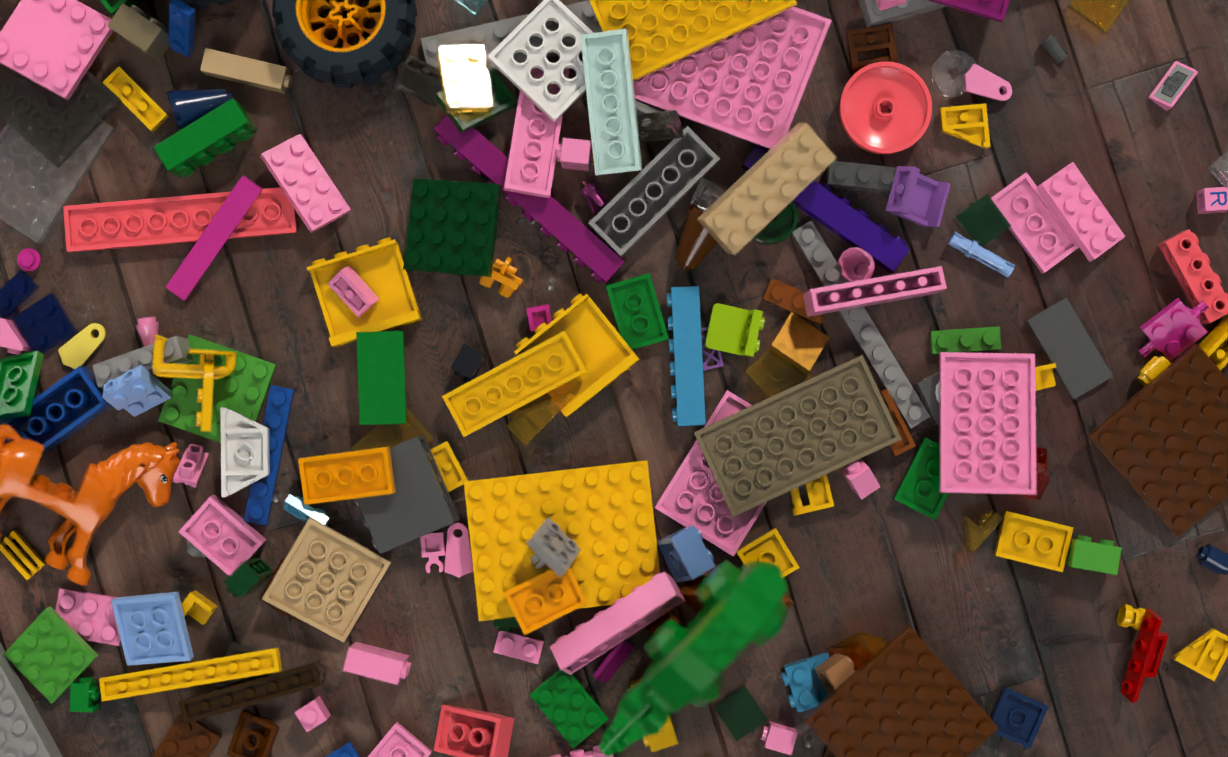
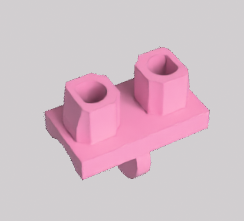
M190 444L183 454L173 477V482L184 483L196 488L208 461L209 453L203 452L202 446Z

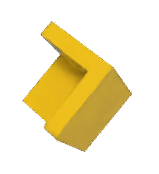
M1056 363L1035 367V391L1056 385L1052 368H1056Z
M196 590L190 592L181 604L184 617L190 615L202 625L207 623L218 607Z

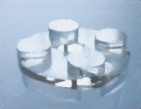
M950 50L943 52L932 64L930 71L931 81L942 95L958 97L966 93L964 91L965 82L963 75L970 69L972 64H976V61L963 51ZM956 68L960 76L951 79L952 76L948 74V70Z

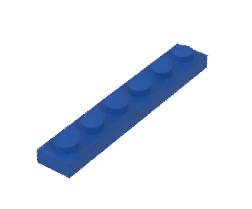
M270 386L263 425L269 428L270 475L251 484L244 517L246 522L262 525L269 524L295 392L294 389Z

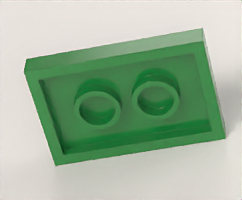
M650 273L606 285L619 334L632 350L669 340Z
M40 351L0 358V420L30 415L44 357Z
M924 437L893 499L936 520L949 493H940V445Z
M560 669L529 693L530 697L572 748H575L609 720V717L574 674L569 675Z

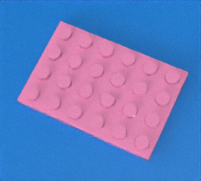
M939 353L940 493L1036 494L1035 354Z
M726 390L704 427L752 405ZM696 439L654 508L685 527L694 525L701 532L704 539L734 556L767 502L732 517Z

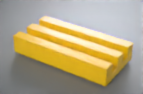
M17 530L12 531L0 543V551L26 580H30L47 565ZM13 539H15L21 545V547L30 555V557L38 564L37 567H35L27 558V556L15 545V543L12 541ZM6 545H8L13 550V552L21 559V561L30 569L31 572H29L25 568V566L17 559V557L9 550V548Z

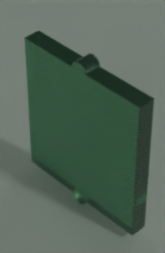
M986 194L975 203H970V207L956 216L972 239L977 241L978 245L982 247L993 239L997 240L998 235L1012 226L989 194Z
M745 686L732 695L728 694L725 700L714 706V709L736 741L750 732L754 733L755 728L768 720Z

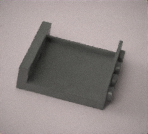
M424 434L390 448L396 493L354 499L355 504L361 508L364 515L362 517L364 525L372 534V544L380 554L460 520Z

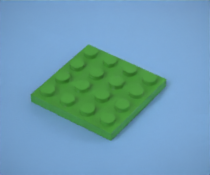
M189 334L187 339L191 349L237 352L235 369L231 374L223 378L213 379L211 432L201 431V426H196L197 412H202V403H197L198 388L203 389V379L174 377L170 386L172 391L171 398L165 401L158 421L221 443L220 407L228 408L257 422L277 364ZM193 354L194 361L186 364L199 365L200 355ZM214 355V366H225L226 356Z

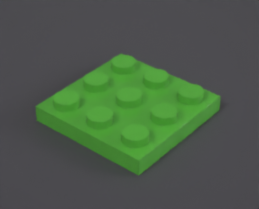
M51 606L46 608L3 654L51 704L57 701L71 686V683L75 682L99 656Z

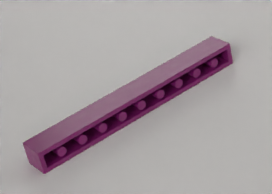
M447 115L434 128L438 134L435 138L445 147L449 144L455 150L452 153L462 162L466 159L472 164L470 169L479 177L483 174L489 180L487 183L502 185L501 191L506 195L504 199L513 207L518 205L523 210L521 214L529 222L535 220L540 225L538 229L546 237L549 238L552 235L557 240L555 244L564 253L570 251L575 256L573 261L581 268L584 266L588 267L592 271L590 276L598 283L603 281L607 284L624 265L625 261L552 196L548 199L504 191L509 158L475 128L461 134Z

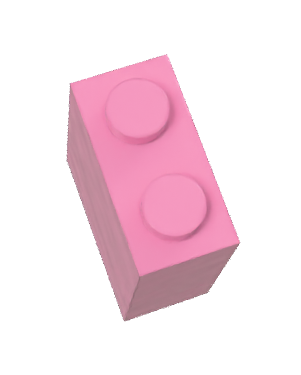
M355 642L348 649L343 671L398 685L402 679L405 680L406 676L409 675L411 662H408L409 655Z

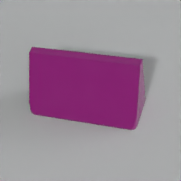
M625 639L611 648L594 670V677L602 682H609L634 646Z

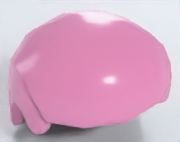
M858 247L848 248L842 252L838 260L842 270L841 275L849 282L870 279L875 269L873 257Z

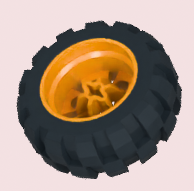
M273 0L272 17L276 22L274 31L281 47L288 54L289 58L309 77L320 83L324 81L332 83L335 87L352 88L354 84L363 82L365 85H369L381 80L380 75L390 68L394 71L405 59L403 54L407 47L412 46L417 30L415 27V17L417 16L415 0H370L366 7L359 6L361 0H344L342 2L329 0V3L325 0ZM380 6L381 12L371 13L374 8ZM324 10H331L326 18H321V13ZM347 10V18L343 19V11ZM368 21H376L375 27L372 29L365 28V24ZM321 23L326 25L315 31L312 30L311 26L312 24ZM331 31L337 32V37L334 40L327 39V35ZM364 32L370 36L366 40L362 36ZM352 37H359L360 41L357 45H349ZM342 40H344L343 48H337V46L341 44Z

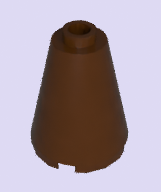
M690 204L675 256V259L679 261L677 265L687 271L690 268L696 269L718 243L697 220L705 211H700V207Z

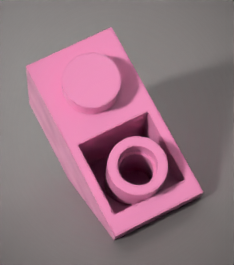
M0 318V347L8 348L7 353L17 355L22 354V351L30 352L31 346L15 322Z

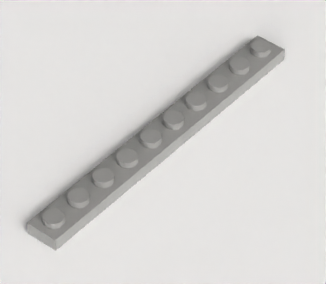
M812 220L792 232L793 238L823 287L849 283L848 280L842 277L841 268ZM859 307L838 311L884 388L889 391L909 429L930 417L929 413L866 309Z

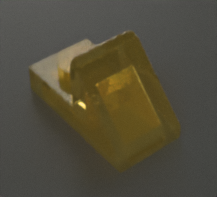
M986 512L979 519L980 525L977 526L968 517L963 516L965 549L968 552L974 553L1004 518L997 512Z

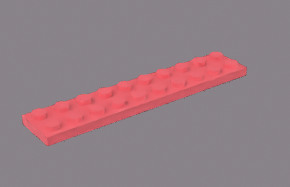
M281 187L263 189L229 239L298 233L296 210ZM231 192L63 206L66 250L69 253L197 242Z

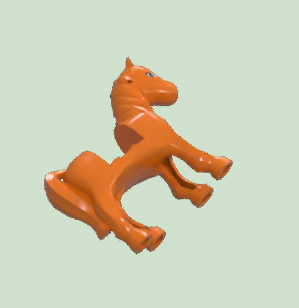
M7 424L0 425V512L11 497H19L41 504L66 518L56 530L50 533L48 538L50 551L44 561L51 567L66 570L70 562L71 567L67 572V578L77 584L88 585L92 573L87 567L86 556L98 527L112 512L121 495L135 482L144 490L147 502L153 507H161L167 504L171 497L172 480L180 463V459L177 457L180 450L176 449V442L170 443L165 447L149 442L133 444L129 448L122 449L111 455L106 461H100L98 464L89 463L76 491H74L68 484H55L50 482L48 477L41 474L34 476L33 473L43 452L44 445L33 440L23 439ZM76 531L75 540L67 551L68 539Z

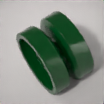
M793 201L772 219L774 222L770 221L752 239L758 244L766 246L777 245L786 240L796 228L798 221L797 208Z

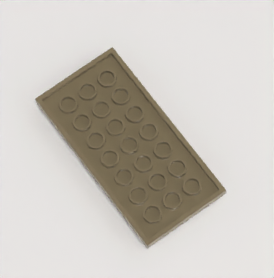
M863 355L693 432L732 517L901 440L900 434Z

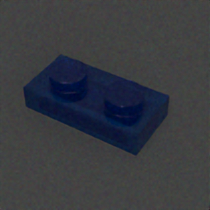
M20 270L0 289V316L4 319H7L39 288L23 270Z

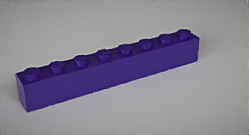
M757 145L742 168L748 171L770 149ZM813 180L792 200L797 208L853 248L858 247L868 252L873 257L874 263L888 273L895 271L910 250L906 246V241L898 236L893 237L888 234V229L878 222L874 224L868 219L869 215L860 209L857 211L850 206L851 203L846 198L835 196L831 193L832 189L822 182L818 184Z

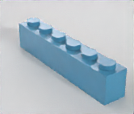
M699 286L671 287V293H667V307H672V316H668V330H673V339H669V353H674V362H670V375L675 376V385H671L672 399H676L677 407L672 408L673 422H677V426L706 425Z

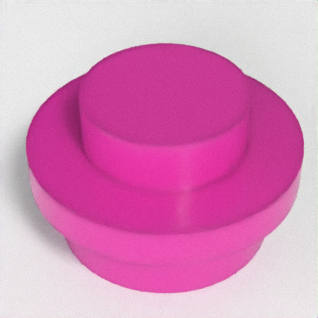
M26 248L18 254L17 262L21 269L34 271L41 264V256L35 249Z

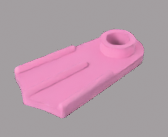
M972 64L970 69L963 75L965 82L964 91L998 101H1006L1012 95V87L1008 81L977 64ZM1000 87L1003 90V94H1000L999 92Z
M459 522L452 524L447 531L444 569L445 573L452 574L458 578L473 572L468 528ZM460 529L462 536H455L454 530Z

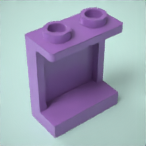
M897 166L885 211L922 227L938 228L951 184L938 182L920 174V169L916 167Z

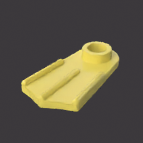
M92 323L60 347L58 352L63 365L73 369L83 366L106 337L105 328L101 324ZM96 329L99 331V336L97 338H95L93 335V332Z

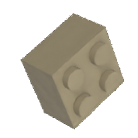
M122 3L107 25L121 38L157 62L160 61L169 48V30L153 17L150 18L144 14L141 9L133 4L131 7H128Z

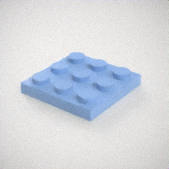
M179 592L115 597L111 600L127 666L190 661L194 657Z

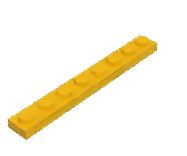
M279 648L104 677L99 678L101 699L103 702L282 671Z

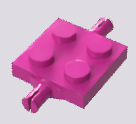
M1179 298L1175 299L1140 326L1150 342L1139 349V352L1146 357L1157 349L1169 361L1173 360L1208 333L1198 317L1209 309L1207 304L1202 301L1191 309L1185 306Z

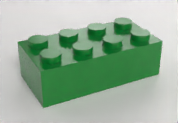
M233 98L154 146V149L169 172L179 178L182 176L186 178L195 172V168L200 165L206 166L215 160L214 157L218 154H225L233 150L236 143L251 139L254 136L253 133L258 131L245 108Z

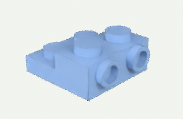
M140 365L104 384L102 398L118 411L124 408L135 417L170 399L172 391Z

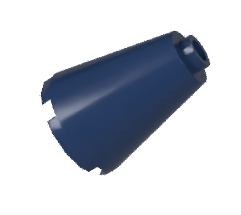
M225 89L171 90L167 92L178 131L233 99L231 92L226 93Z

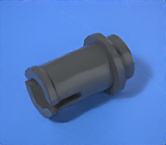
M1050 34L1040 44L1043 46L1042 50L1045 49L1056 61V64H1059L1069 54L1056 40L1057 36L1053 37Z

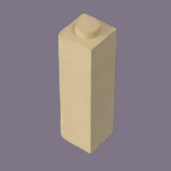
M205 48L200 71L207 76L284 94L286 89L291 86L292 75L285 66Z

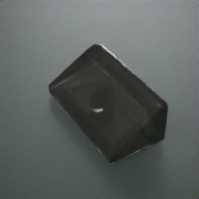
M676 110L637 115L639 138L643 143L683 138L684 136Z

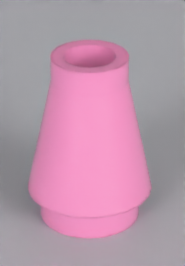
M156 316L138 318L136 328L143 346L154 344L156 338L154 335H158L159 322L156 321Z

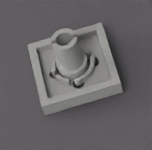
M549 517L542 522L526 543L536 553L530 558L531 563L535 564L539 560V563L535 565L536 568L541 569L544 564H547L559 577L567 571L581 551L575 541L570 539L560 529L559 525Z

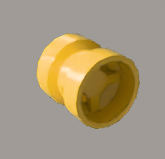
M1122 604L1117 616L1118 626L1125 628L1130 626L1134 630L1139 631L1146 609H1134L1131 605Z

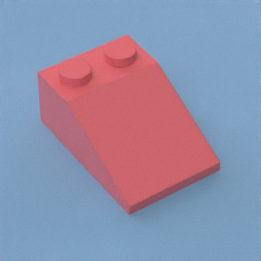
M442 705L434 751L455 757H508L515 718L496 713Z

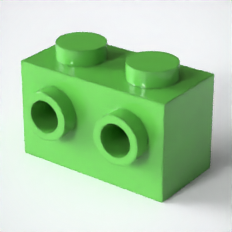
M1078 535L1077 539L1071 538L1065 562L1066 566L1114 575L1118 574L1122 547L1114 546L1115 541L1100 539V543L1091 542L1092 537Z

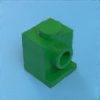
M91 676L79 677V680L71 683L69 712H94L100 709V704H96L99 698V688L96 687L97 680H93Z

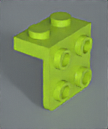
M719 303L714 304L706 334L705 347L740 356L754 357V353L758 352L760 340L757 339L759 330L762 331L765 317H762L763 311L755 309L746 310Z

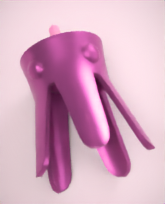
M583 181L585 187L580 193L586 198L592 214H598L597 205L600 207L606 206L609 203L606 199L609 201L611 199L598 189L595 182L587 185Z

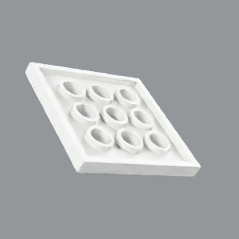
M543 0L487 56V59L555 122L586 91L583 62L579 59V55L582 53L580 35L593 32L560 0ZM548 21H555L558 24V29L550 31L546 28L545 24ZM537 36L542 39L543 43L539 47H534L530 44L529 40ZM567 36L572 37L575 40V44L572 47H567L563 44L562 39ZM518 52H522L526 55L527 59L523 63H518L514 60L513 56ZM554 52L558 54L559 60L551 63L547 60L546 55ZM534 68H539L543 71L544 75L540 79H535L531 76L530 72ZM567 68H572L576 72V76L568 79L564 76L563 71ZM551 84H556L559 86L560 92L552 95L548 92L547 87Z

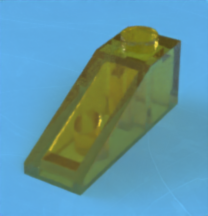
M570 391L528 404L522 410L518 408L509 416L511 421L506 427L526 446L576 393Z

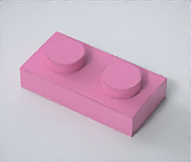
M499 631L493 653L538 664L544 640L510 631Z

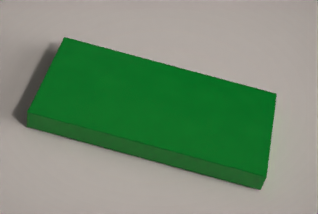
M404 331L356 332L360 425L407 424Z

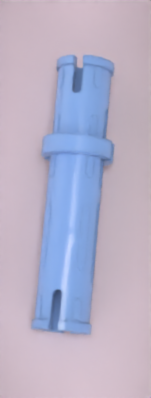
M956 231L953 232L948 240V245L963 252L967 258L972 257L1007 278L1014 270V264L978 245L977 241H971L963 237Z

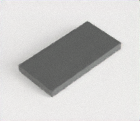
M1067 297L1025 321L1050 364L1056 363V368L1053 369L1071 400L1078 398L1113 377Z

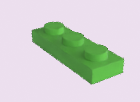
M1000 326L929 332L931 354L1001 349Z

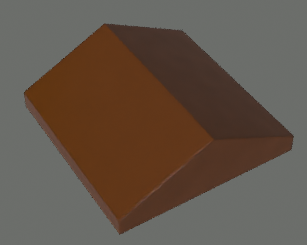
M242 710L227 755L231 757H269L279 727L269 718Z

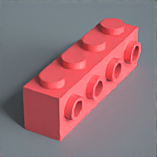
M1188 229L1163 241L1158 246L1192 308L1202 301L1209 307V309L1198 316L1202 325L1209 324L1228 314V294L1221 287L1220 277L1212 271L1209 265V257L1201 251L1197 236Z

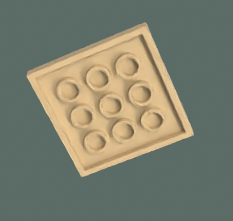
M309 517L262 596V600L344 643L391 561Z

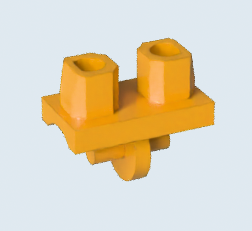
M508 257L505 262L497 258L493 264L492 277H480L479 284L491 288L494 281L497 280L502 283L498 293L509 298L521 286L523 279L515 275L517 268L511 266L512 258Z

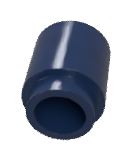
M1211 544L1199 548L1196 554L1199 565L1216 574H1228V553Z

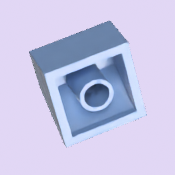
M694 525L685 527L657 541V547L676 583L693 580L715 567L713 555L706 549L702 542L703 536Z

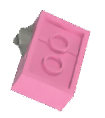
M215 494L210 496L179 530V533L186 538L189 555L208 557L228 576L243 561L249 560L267 540Z

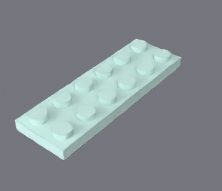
M619 29L580 35L595 175L642 170L628 30Z

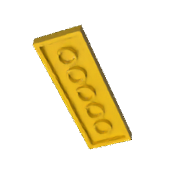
M563 331L442 397L463 437H466L586 373L587 370L566 331Z

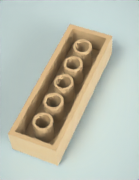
M797 123L697 220L726 253L735 255L826 169L836 157L807 123Z

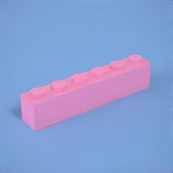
M942 266L810 289L802 295L807 317L937 294L947 289Z
M666 572L656 574L651 578L650 582L636 587L625 598L616 600L613 606L607 610L596 613L594 618L587 623L579 624L570 634L559 637L556 643L550 646V649L560 670L571 675L677 607L685 599L673 577Z

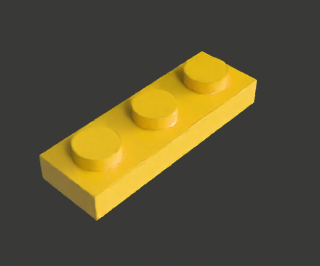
M118 66L103 81L150 131L154 132L169 117L121 67Z

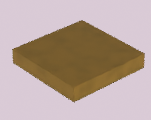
M791 312L769 346V349L807 374L830 337Z

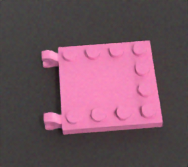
M21 0L0 32V64L68 101L113 31L107 26L111 19L77 0Z

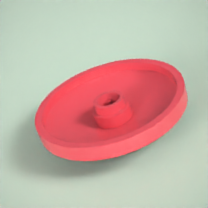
M876 62L857 71L845 85L839 101L840 121L847 136L860 148L875 154H895L914 145L927 130L932 115L931 95L923 79L909 67L895 62Z

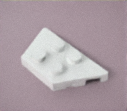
M220 407L221 497H228L270 475L269 428L228 408Z

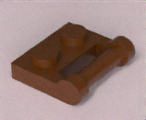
M892 24L846 31L852 73L876 62L888 61L898 63ZM880 50L888 51V56L858 60V54Z

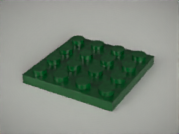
M414 178L403 269L408 271L492 277L502 185Z

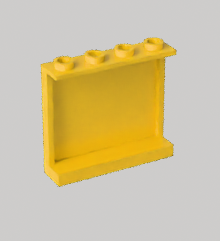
M381 239L377 241L378 245L369 247L368 244L355 248L356 252L347 254V251L333 255L334 259L325 261V258L311 262L312 266L306 267L307 271L311 273L330 334L329 341L331 347L336 348L357 341L356 332L390 331L422 320L407 270L403 269L404 260L400 247L395 239ZM347 266H350L379 298L378 302L360 318L354 314L328 285L338 272Z
M580 293L570 301L572 306L567 310L561 308L552 316L554 319L548 325L544 322L534 330L536 334L530 339L527 337L516 344L518 349L514 351L516 355H520L553 336L566 331L587 372L548 392L565 417L570 416L640 360L588 294L583 296Z

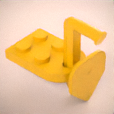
M155 334L152 363L154 374L159 377L203 379V389L198 388L197 403H202V412H197L196 426H201V431L211 432L213 379L223 378L234 371L237 352L188 349V354L200 355L199 365L164 363V347L168 339ZM214 355L226 356L225 366H214Z

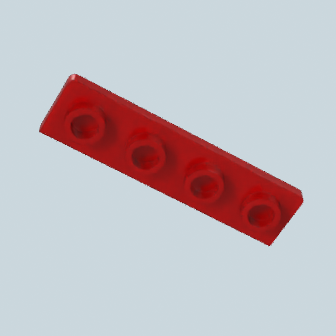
M1146 609L1141 621L1138 637L1135 640L1133 653L1120 692L1131 703H1137L1144 678L1156 677L1168 639L1167 634L1159 632L1162 619L1151 609Z

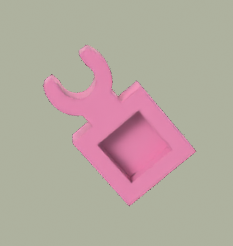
M444 532L428 533L421 536L422 557H429V561L426 564V572L431 573V565L434 563L439 566V572H443L444 564L439 559V556L446 555Z

